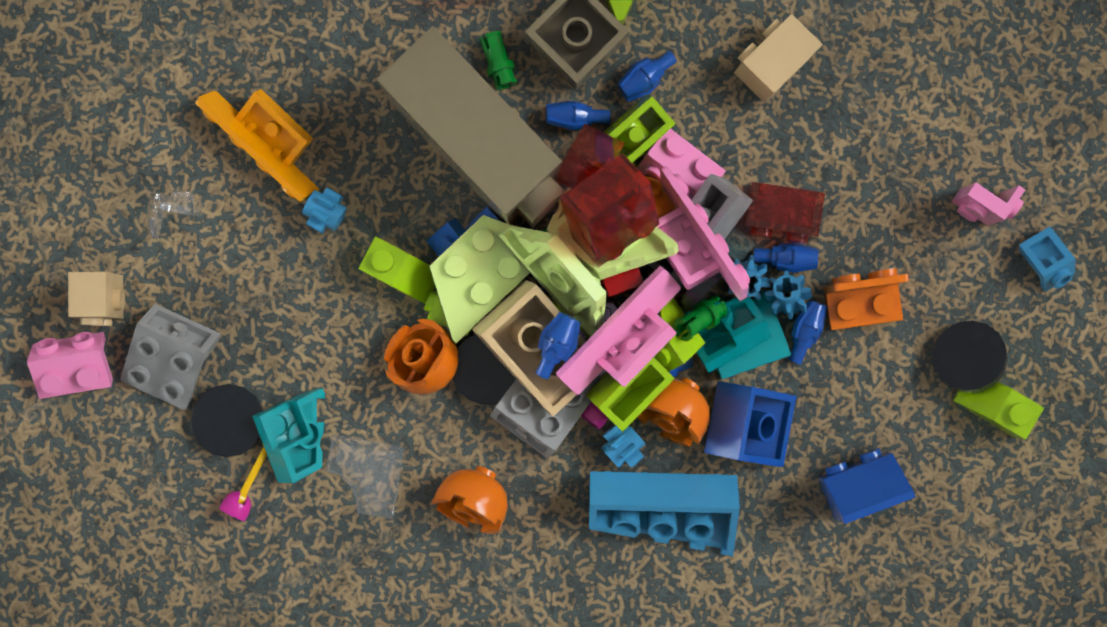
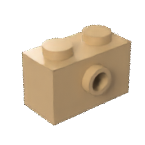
M793 14L783 23L776 19L762 33L766 39L758 47L752 42L738 57L742 63L734 74L764 103L823 45Z
M68 272V317L80 318V325L112 326V319H123L125 306L123 275L110 272Z

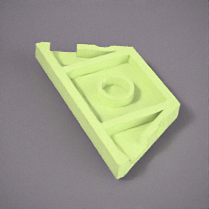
M579 163L573 166L571 171L572 180L567 191L559 199L558 211L553 214L547 231L548 233L557 234L561 240L567 241L573 247L577 259L585 268L592 270L602 280L673 256L679 252L678 243ZM615 218L616 222L608 228L622 227L626 230V235L620 240H613L611 237H619L622 234L621 231L605 232L601 227Z
M485 215L481 216L429 266L450 335L455 344L530 273L499 237L510 224Z
M512 225L499 235L567 315L581 322L580 330L587 339L605 323L606 291L602 288L598 276L592 270L585 268L577 259L575 250L567 241L561 240L554 233Z

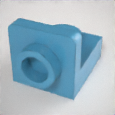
M1050 226L1019 244V252L1040 278V287L1044 292L1053 287L1056 289L1061 288L1071 281L1075 274L1076 259Z

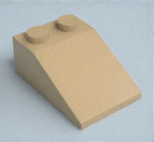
M525 280L476 324L472 331L553 417L576 396L556 375L557 371L566 363L565 361L561 360L560 364L555 365L549 379H544L535 373L542 360V350L538 348L540 335L560 311L537 284ZM580 334L578 337L577 348L575 352L572 354V356L586 342Z

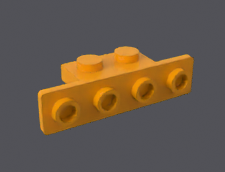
M262 89L255 91L239 112L217 91L199 96L195 103L203 110L204 116L209 121L218 124L229 135L234 145L244 149L255 160L256 165L262 171L276 179L288 196L303 202L310 197L314 190H319L294 165L314 138Z

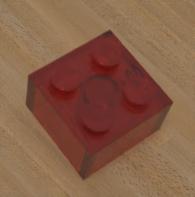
M623 153L560 196L572 239L598 267L607 261L618 258L625 248L638 239L649 236L655 227L659 225L651 182Z

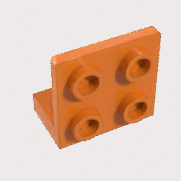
M897 268L868 273L869 279L861 280L860 273L832 278L833 285L823 287L825 303L828 306L829 331L904 320L898 284L908 282V274L898 275Z

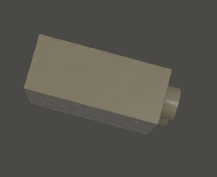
M434 26L376 79L389 102L505 223L512 225L518 218L522 217L534 229L559 206V199L565 193V190L557 183L562 176V160Z

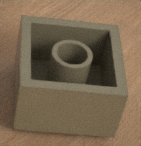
M556 0L525 31V40L575 90L595 73L628 40L629 31L598 0Z

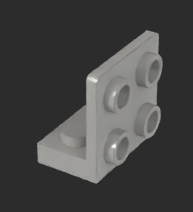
M154 304L136 324L120 380L185 410L190 404L202 364L217 346L221 333Z
M516 379L496 405L490 417L549 459L591 401L585 395L591 389L586 387L552 417Z

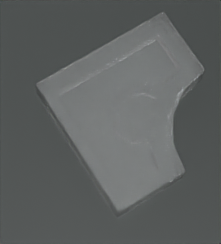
M332 435L326 471L340 476L350 485L356 498L357 513L393 519L405 446Z

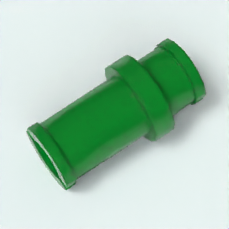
M492 31L486 33L485 36H480L479 41L482 44L489 66L486 71L488 77L493 78L495 90H505L510 88L511 85L515 86L517 80L513 71L516 68L514 62L508 58L501 31Z
M713 296L708 300H701L696 303L691 312L674 321L673 329L677 337L688 330L680 339L682 341H689L702 330H709L717 326L720 319L727 315L725 302L722 301L715 305L720 298Z

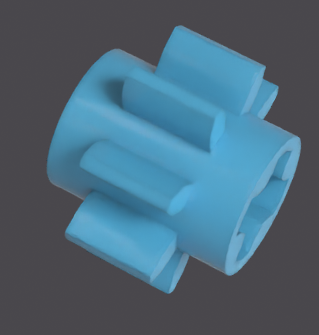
M326 187L323 194L314 190L302 211V214L309 217L306 225L324 234L326 228L335 232L348 210L346 206L340 204L344 197Z
M750 255L748 261L743 262L735 258V265L741 264L749 278L754 276V283L748 284L747 297L755 296L756 299L760 300L761 287H770V279L761 277L767 271L766 263L758 266L754 263L753 255ZM728 287L729 295L734 294L730 287Z
M785 271L784 275L778 279L770 278L773 290L765 292L767 302L773 303L772 311L774 315L782 312L787 314L789 319H792L793 314L798 313L800 310L805 313L807 312L804 299L812 298L811 288L804 287L805 279L803 275L796 278L789 275L788 271ZM791 292V297L786 298V293Z
M614 424L602 435L608 442L601 449L618 468L625 462L632 468L644 458V455L639 450L646 443L630 425L622 432Z

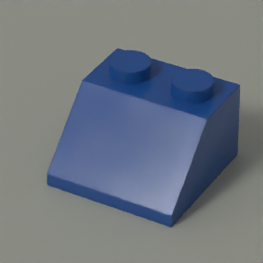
M718 381L713 398V408L704 453L739 461L783 467L796 396Z
M880 448L860 454L861 461L847 466L846 461L830 465L825 468L827 474L818 477L833 518L844 524L915 498L914 491L893 453H881Z

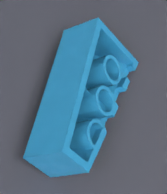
M590 471L589 529L633 538L642 533L650 535L654 538V542L668 544L670 539L689 542V548L704 551L706 546L720 548V552L723 555L733 556L740 510L737 475Z

